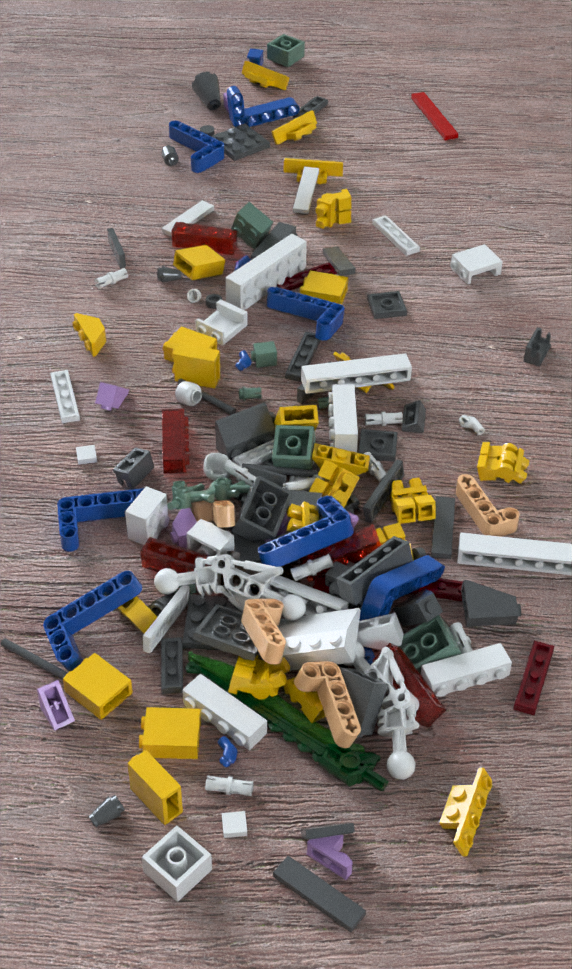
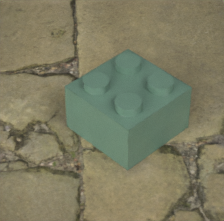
M282 34L267 44V59L282 64L285 67L291 66L305 56V42L286 34Z
M248 202L237 213L231 230L255 250L267 237L273 221L252 203Z
M276 425L272 453L273 465L312 470V454L316 440L314 426Z

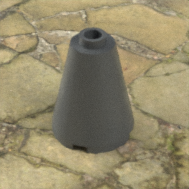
M208 71L196 75L194 82L192 81L193 91L209 110L218 109L221 105L217 75Z

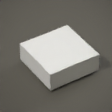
M95 445L76 447L78 465L97 462Z
M245 811L222 813L224 838L247 836Z

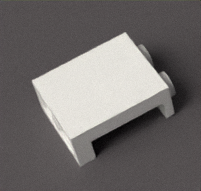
M484 244L452 254L450 266L466 284H470L472 276L486 271H490L494 276L501 275L503 261Z
M220 299L216 302L217 311L204 321L199 318L196 319L195 325L196 332L216 338L217 343L223 346L247 326V311Z

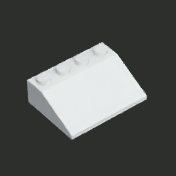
M360 608L306 615L296 621L281 619L277 627L286 640L283 657L290 664V671L301 669L302 665L307 662L330 661L337 665L353 663Z

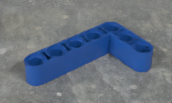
M231 86L227 89L229 118L234 127L241 124L252 127L297 115L300 111L299 105L292 97L244 109L243 95L238 87Z
M180 121L169 122L170 139L196 151L191 155L192 172L201 173L224 159L223 142Z
M270 287L267 290V307L317 321L315 337L319 340H329L343 324L345 308L341 304L278 287Z
M144 488L61 498L57 503L62 549L67 552L78 549L79 533L77 522L126 517L125 511Z
M324 496L319 498L317 505L321 520L261 545L258 548L261 563L281 567L352 536L354 529L349 513L334 497Z
M426 555L377 576L368 588L359 621L388 615L394 600L437 581L443 575L445 566L429 555Z
M131 571L119 573L45 619L43 627L55 657L67 671H73L83 661L73 634L133 599L142 591V584Z

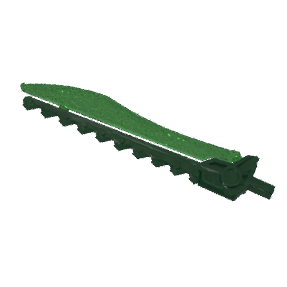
M190 651L188 653V661L190 662L185 667L186 672L197 675L202 674L229 693L228 690L235 666L196 655ZM239 690L237 694L229 693L266 719L270 731L283 733L282 737L284 740L297 743V748L300 752H310L313 754V760L318 762L321 768L343 781L347 786L350 787L366 781L379 791L383 792L389 781L373 771L377 762L381 761L380 755L365 752L364 746L353 743L349 748L339 747L335 743L329 729L317 722L311 723L304 714L287 703L278 694L273 697L269 694L266 699H257L252 694Z

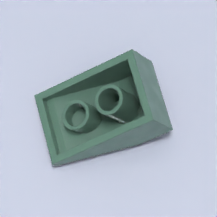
M440 615L404 634L402 645L390 649L394 653L395 661L404 679L421 675L422 665L463 654L451 630Z

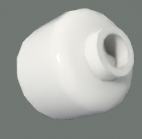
M183 381L176 388V399L181 404L195 406L202 398V390L195 383Z

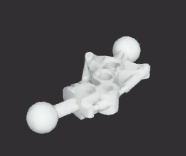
M228 554L207 557V559L202 557L196 558V568H194L193 572L177 574L172 569H162L156 574L154 579L156 589L162 594H172L179 586L196 584L201 596H205L206 592L208 595H212L213 591L215 594L223 593L229 598L228 601L242 613L245 601L248 599H277L281 601L284 605L282 616L290 621L302 618L306 610L305 602L299 595L289 594L284 597L268 589L272 580L283 573L282 567L247 560L245 562L238 561ZM235 565L243 566L244 569L258 571L260 573L249 575L235 568ZM221 574H223L225 586L221 585ZM234 575H238L241 579L239 586L233 583ZM253 584L259 587L258 595H254L251 591Z
M356 641L354 662L345 663L344 665L355 667L358 671L388 684L380 712L377 715L379 720L377 723L379 727L378 734L392 738L393 753L387 759L386 765L389 774L396 779L405 780L411 777L416 766L413 756L407 752L406 735L412 734V730L419 727V723L415 720L419 701L407 690L404 684L405 679L395 661L392 650L384 647L379 658L370 665L364 659V647L360 642ZM393 677L401 687L398 690L393 686Z

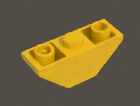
M75 313L74 321L72 322L74 330L78 331L81 341H84L86 350L90 351L93 357L97 356L106 343L105 327L99 318Z
M317 443L314 444L312 460L320 469L325 460L355 475L368 471L369 455Z
M137 596L116 608L143 634H145L157 618Z

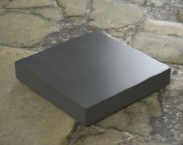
M400 291L367 294V301L374 319L407 316V309Z
M361 429L358 453L370 452L378 461L395 462L398 432Z
M350 822L300 829L301 837L308 840L355 832L354 823Z

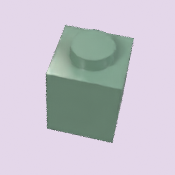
M274 341L253 343V351L250 353L251 360L255 361L256 368L277 366V350Z

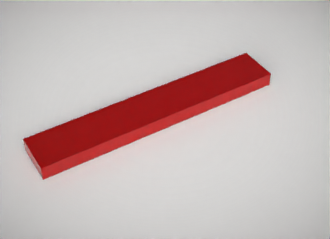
M425 92L411 94V99L444 140L458 138V132Z

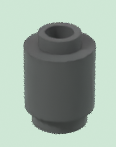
M170 145L165 146L161 152L165 164L168 166L176 165L179 157L175 148Z

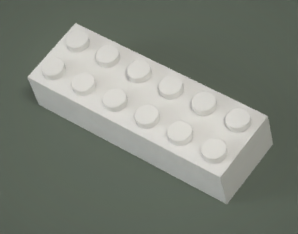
M290 234L225 277L226 302L245 310L266 296L268 288L277 287V284L282 285L286 277L291 278L296 273L306 268L307 241L294 234Z

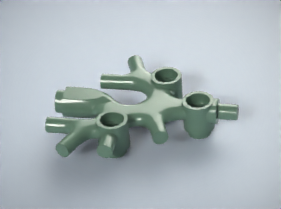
M222 477L213 481L209 488L204 490L205 487L202 483L187 487L185 481H175L172 486L173 499L172 502L167 504L169 510L186 509L192 507L191 503L206 501L213 503L214 497H216V500H228L231 497L237 498L239 493H248L251 485H246L244 481L232 485V481L229 478Z

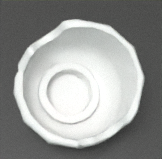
M221 453L208 454L203 465L205 475L213 481L222 477L229 478L230 473L223 470L228 457Z

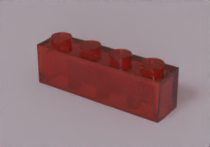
M175 222L171 230L173 247L191 248L207 245L216 253L234 255L238 246L237 231L229 228L224 229L214 226Z
M162 409L164 474L186 473V465H190L189 454H186V452H189V441H185V439H189V428H185L189 427L188 416H185L184 409Z
M372 524L354 531V534L346 539L300 558V562L303 565L310 559L315 560L329 554L333 564L335 561L347 565L349 561L357 564L382 544L376 528ZM330 568L317 572V575L306 576L308 582L326 576Z
M151 537L148 538L140 551L143 568L155 572L169 568L177 574L193 572L194 568H196V558L202 557L207 559V557H211Z
M389 643L386 647L394 653L395 661L405 679L404 684L407 690L419 701L415 720L419 725L429 728L447 709L400 647ZM381 652L372 660L373 662L379 658ZM393 677V686L398 690L401 687Z

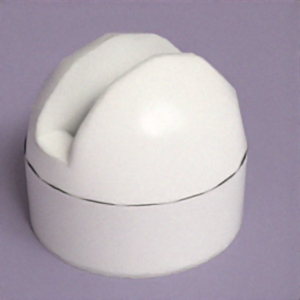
M191 289L187 293V298L192 303L198 302L202 296L198 289Z

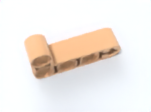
M462 474L458 477L456 496L483 535L502 537L516 532L520 516L517 509L509 507L497 511L471 475Z
M215 499L213 503L206 501L191 503L192 513L197 522L203 519L207 522L213 521L217 527L236 526L234 504L229 499Z
M248 599L245 601L241 622L262 659L269 664H279L282 661L286 644L285 638L277 627L280 624L284 605L277 599Z
M330 661L304 663L294 679L295 686L304 692H318L335 743L341 748H349L360 734L361 727L339 666Z

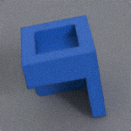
M250 48L247 55L249 62L262 66L263 50Z

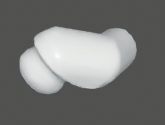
M462 415L459 418L462 427L473 429L477 435H482L485 432L484 427L475 417Z

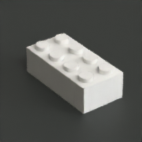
M332 384V392H329V403L332 404L328 406V416H331L329 418V429H331L329 430V441H333V443H330V447L357 453L358 429L354 384Z

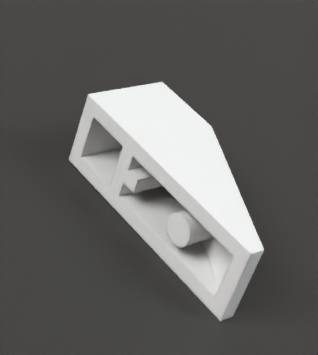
M396 613L359 621L357 641L363 647L382 650L384 647L394 649L401 646L404 634Z

